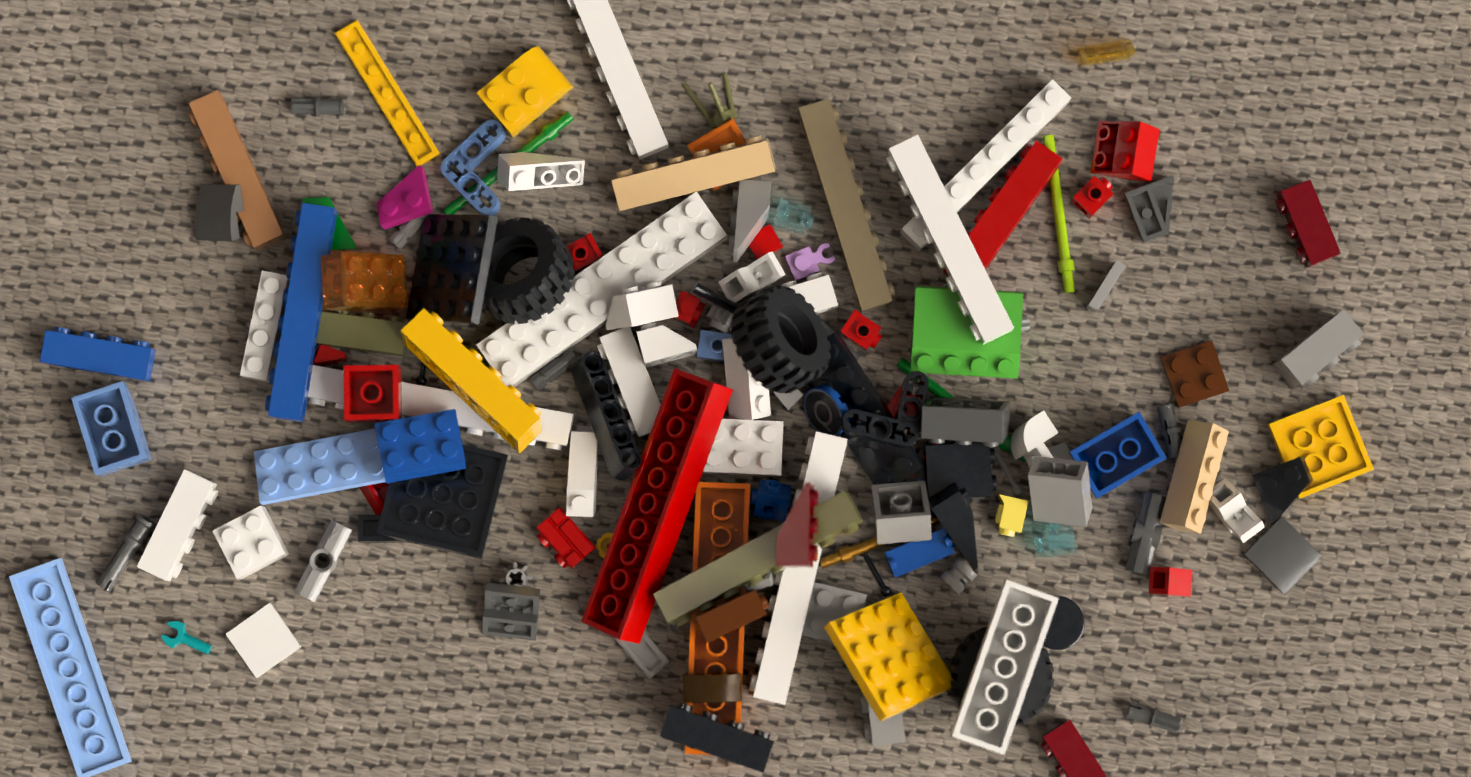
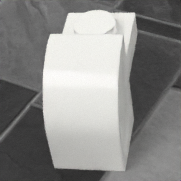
M772 251L750 265L737 269L718 283L727 299L739 303L755 295L756 292L771 286L770 284L786 274Z
M1045 411L1040 412L1020 425L1014 431L1011 438V451L1015 460L1024 456L1029 468H1031L1034 456L1053 458L1044 442L1058 434V431Z
M1224 478L1213 487V494L1209 504L1230 533L1233 532L1244 543L1265 527L1262 520L1246 505L1241 493L1227 478Z

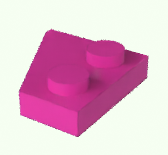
M421 165L417 166L376 203L380 225L384 230L433 213L426 172Z

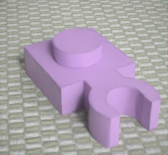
M829 243L820 245L817 252L812 253L809 246L785 256L794 280L798 281L820 272L817 265L819 263L831 264L835 261L834 256L830 258L822 256V251L830 248Z

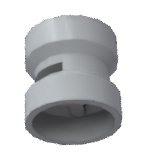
M957 558L952 563V568L949 571H945L940 576V579L959 595L964 590V585L967 582H972L977 575L966 563Z

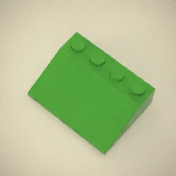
M915 286L910 372L920 371L928 374L1018 379L1023 292L996 290L1014 328L1011 332L983 345L980 339L975 340L969 327L973 324L968 315L963 316L957 302L961 301L957 291L952 293L950 288Z

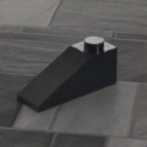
M954 482L928 498L931 509L974 571L978 569L974 516L970 505L973 499L965 487L960 489L957 483Z

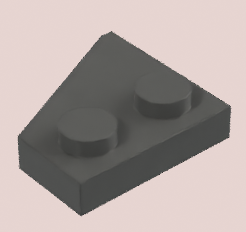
M1173 175L1124 193L1142 244L1169 234V218L1174 184Z

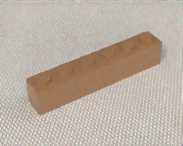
M216 90L189 102L191 111L188 112V115L193 125H199L202 135L199 136V139L205 151L209 149L213 156V159L209 161L215 174H221L224 181L221 184H240L244 211L237 212L236 216L237 222L242 221L245 227L242 235L247 245H253L258 251L286 238L223 95L219 90Z

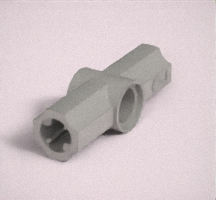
M334 520L330 521L318 547L311 554L310 562L294 591L295 593L313 602L317 601L328 577L335 569L337 560L353 530ZM326 553L330 558V564L328 567L321 569L317 564V559L321 554Z

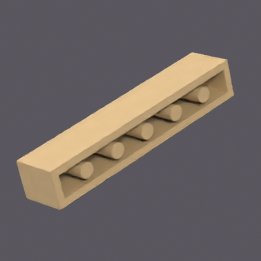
M761 135L746 138L745 144L737 146L735 142L722 144L718 151L710 152L709 148L695 151L694 157L684 159L683 155L671 157L668 159L669 163L658 166L656 161L642 165L643 170L635 172L632 171V168L616 172L617 176L611 180L619 211L775 172L776 166L769 139H762Z

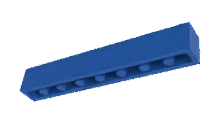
M302 203L301 210L297 209L295 225L298 226L297 236H293L291 241V252H294L293 263H288L286 277L290 278L289 288L284 289L282 304L286 305L284 315H280L278 322V331H281L280 342H276L274 347V358H277L276 369H271L269 384L273 385L272 393L267 395L265 402V411H269L268 416L271 418L304 423L338 213L334 207Z

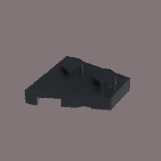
M1304 456L1252 475L1271 523L1278 521L1288 507L1298 499L1302 491L1313 481Z

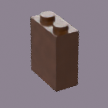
M753 590L696 617V620L708 643L767 615L765 609L769 608L763 592L757 594L756 590Z

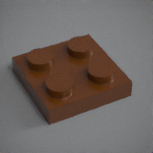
M1213 341L1161 357L1177 408L1229 391Z

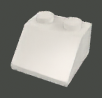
M661 281L645 284L646 290L639 291L638 286L622 289V295L613 296L606 329L633 327L678 317L673 286H662Z
M656 322L641 326L642 331L636 332L646 368L697 355L695 343L663 325L657 326Z

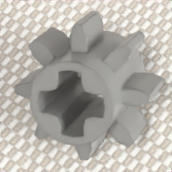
M712 304L706 315L711 319L709 326L721 333H727L731 329L734 314Z
M514 562V569L503 568L507 575L506 578L500 579V582H507L508 585L513 586L511 584L513 581L510 577L511 574H519L521 572L523 574L521 576L523 583L521 585L516 583L514 586L530 588L527 585V581L534 579V576H527L525 573L528 570L527 565L521 570L518 569L517 562Z

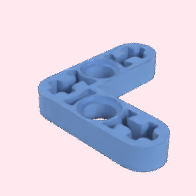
M487 120L441 163V172L444 177L481 215L494 216L501 207L498 197L473 172L505 140L506 131L497 120ZM490 129L497 132L495 137L488 133ZM480 137L487 143L486 146L479 140ZM478 145L480 147L478 155L475 157L467 156L469 147ZM451 165L457 167L461 172L462 176L460 179L449 169ZM473 180L477 182V187L473 192L468 193L464 191V186L468 181ZM481 194L487 201L491 202L492 206L490 208L484 206L478 198Z

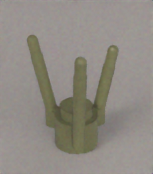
M723 73L722 76L728 108L727 106H722L713 83H708L717 107L716 110L712 111L713 117L686 83L682 84L684 90L707 119L711 129L718 127L731 118L735 120L738 117L734 109L727 73Z

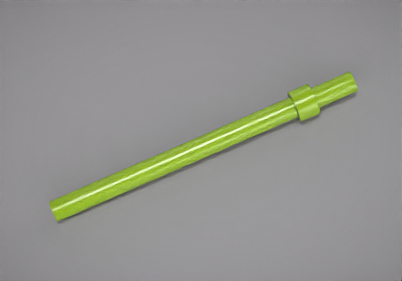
M1054 135L1043 136L1044 146L1056 153ZM1057 169L1049 183L1060 257L1058 270L1059 273H1062L1064 293H1073L1075 288L1072 271H1075L1074 261L1070 259L1059 170Z

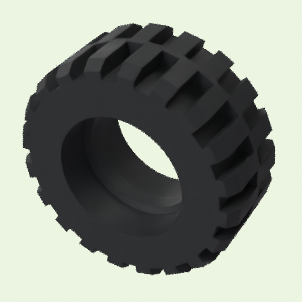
M523 217L519 218V221L513 218L506 220V223L503 225L500 223L496 225L483 307L497 320H503L505 323L514 324L515 320L518 324L528 323L530 319L537 321L542 318L541 315L545 313L549 315L553 312V307L557 303L560 305L565 299L563 295L565 292L568 293L572 286L569 280L574 278V261L568 248L553 228L544 224L541 220L532 219L531 221L530 218ZM530 257H538L534 269L527 277L513 284H503L507 272L517 262Z
M780 285L769 286L739 304L732 317L731 331H733V344H736L737 347L736 353L738 357H741L744 368L751 372V377L755 381H760L762 383L761 386L766 389L787 394L817 379L826 371L831 354L829 350L831 347L830 342L827 340V330L823 327L821 323L823 321L815 313V308L812 304L807 303L805 297L795 293L794 289Z
M988 626L980 628L965 637L966 639L958 645L954 656L951 658L950 673L955 681H950V690L959 707ZM1043 646L1014 727L1030 721L1033 716L1038 715L1051 696L1049 694L1051 687L1054 686L1052 675L1054 668L1053 663L1049 659L1050 655Z

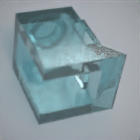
M780 198L773 227L804 236L805 229L811 230L815 215L810 214L811 207ZM790 210L803 213L800 224L787 221Z

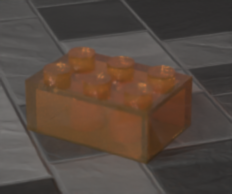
M337 252L321 256L324 310L390 312L408 308L404 255Z

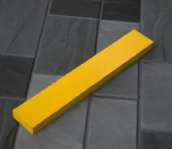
M355 20L335 32L338 40L415 165L422 166L440 155L359 21Z

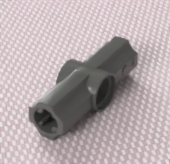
M1144 492L1138 519H1135L1133 524L1135 530L1133 535L1130 536L1131 547L1125 565L1126 571L1148 576L1154 550L1157 549L1162 534L1160 519L1167 497Z

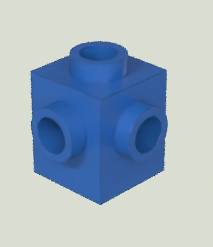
M760 479L758 488L752 489L749 504L754 505L753 516H758L765 520L773 519L785 522L791 497V485L782 484L776 480Z

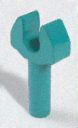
M181 621L167 622L168 626L178 631L176 638L161 635L167 646L175 648L183 643L204 654H209L212 645L187 634L185 623Z

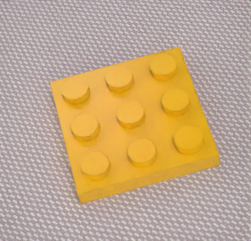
M1344 395L1268 424L1282 462L1285 463L1304 456L1313 481L1302 491L1298 499L1374 470Z

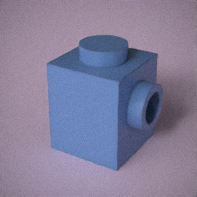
M701 330L697 359L724 362L722 339L732 337L733 334Z

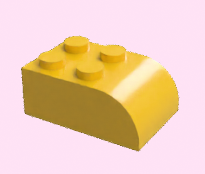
M536 46L515 60L479 90L477 95L512 138H514L574 87L539 46Z

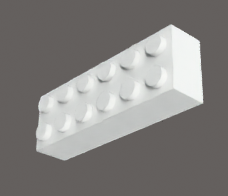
M1009 580L1003 581L950 736L1005 755L1059 598Z

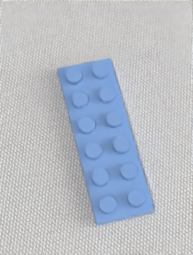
M376 429L254 451L259 503L262 505L385 482Z

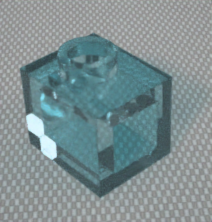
M1055 523L1044 525V531L1038 532L1039 537L1035 538L1037 553H1042L1043 558L1077 553L1073 526L1061 528L1060 524Z

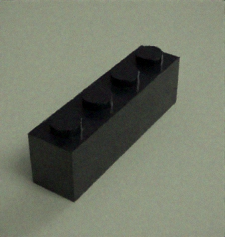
M677 702L676 706L670 705L660 737L764 773L774 741L769 739L771 734L755 729L754 734L743 730L745 725L729 720L727 725L718 721V715L703 711L702 715L693 713L692 706Z

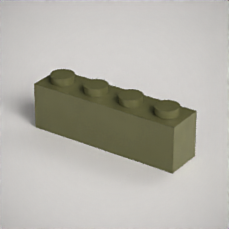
M322 307L316 345L405 357L406 347L404 346L401 330L408 323L403 322L404 318L387 316V320L377 319V314L361 312V317L350 315L351 311L344 309H335L334 313L324 312V307Z

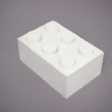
M722 419L703 473L781 477L784 421Z

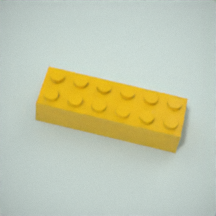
M423 308L401 330L404 346L520 454L542 432V420L539 417L540 411L530 402L525 404L520 399V392L513 385L510 384L507 387L500 380L502 376L492 366L487 368L481 362L482 357L473 348L468 350L461 344L463 339L454 330L449 332L442 326L443 320L435 312L432 311L429 314Z

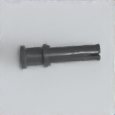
M136 514V521L130 530L122 535L123 543L100 578L96 581V584L103 589L106 588V591L111 592L112 587L136 551L144 548V541L152 529L155 530L157 526L156 523L142 514Z

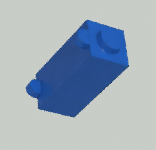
M945 528L931 533L932 540L912 541L885 552L884 556L893 577L896 578L954 554L953 548L956 547V544L950 535L946 533Z

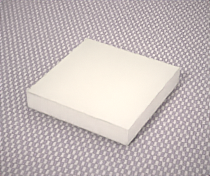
M272 603L267 604L226 633L256 678L302 647Z

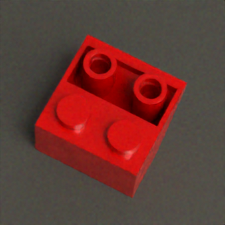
M1099 121L1090 173L1131 181H1151L1160 129L1141 121Z

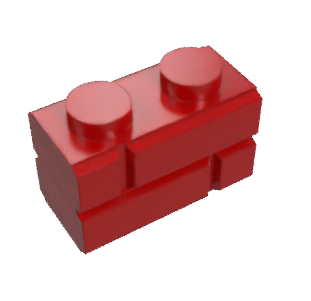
M561 507L536 528L540 532L536 537L546 548L550 545L557 552L554 558L563 568L569 566L573 569L596 549L594 544L573 520L566 516V512Z

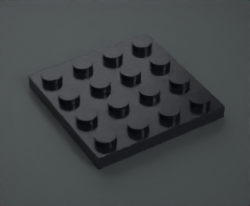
M427 215V218L421 224V236L416 252L417 258L412 276L410 298L407 303L406 319L412 320L424 308L429 314L432 311L435 312L443 322L480 323L498 217L491 215Z
M462 444L466 469L389 483L376 532L377 535L482 559L508 455Z

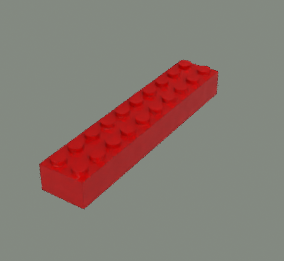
M674 368L643 451L641 465L636 470L582 617V623L619 640L640 644L656 601L653 594L660 590L733 389Z

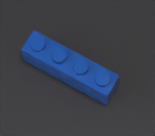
M55 327L54 331H45L40 362L44 364L148 382L151 380L156 350L149 348L150 343L134 340L133 345L123 343V338L107 336V340L96 339L97 334L81 331L80 336L70 334V329Z

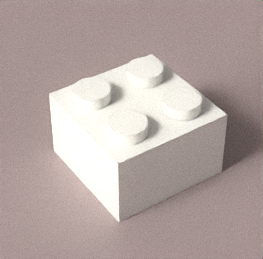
M259 506L213 530L237 579H243L289 555L264 506Z

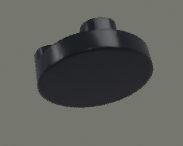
M1054 596L1059 599L1042 646L1051 650H1063L1073 646L1080 639L1084 631L1085 621L1080 607L1074 601L1063 596Z

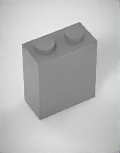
M1034 456L1028 473L1034 521L1087 527L1092 511L1088 462Z

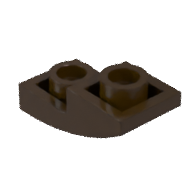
M686 673L682 675L683 702L742 701L741 673Z

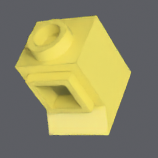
M998 494L997 497L1001 504L998 505L994 521L995 524H998V534L1014 537L1015 533L1022 532L1028 501Z

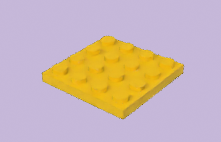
M902 592L829 622L824 627L879 721H883L950 690V681H955Z

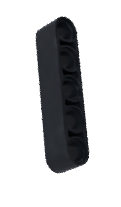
M589 351L573 366L572 376L611 476L617 480H626L641 465V456L604 360L598 353Z

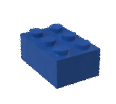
M456 409L375 423L386 484L466 469Z

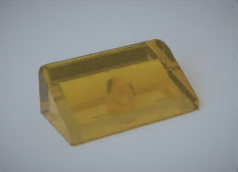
M1129 39L1078 47L1080 65L1082 66L1131 59L1136 52Z

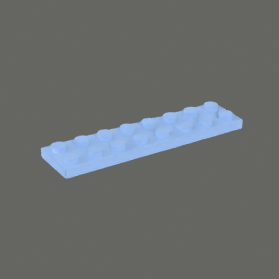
M58 558L9 576L77 777H91L132 762L63 559Z

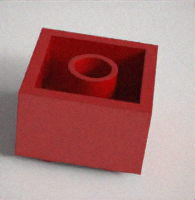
M399 365L344 366L345 421L386 422L402 419V368Z

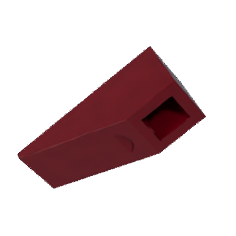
M805 483L776 538V566L780 568H813V561L818 560V546L814 545V534L818 533V518L814 517V506H818L819 494L818 490L814 489V485L811 483Z

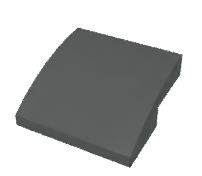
M202 184L200 186L195 210L196 240L235 241L240 239L236 216L237 212L244 211L240 184Z
M1283 517L1244 554L1283 595L1322 558L1317 550Z
M486 583L482 634L536 641L540 589Z

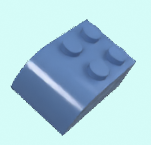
M124 381L71 398L95 475L105 476L153 460L135 402Z

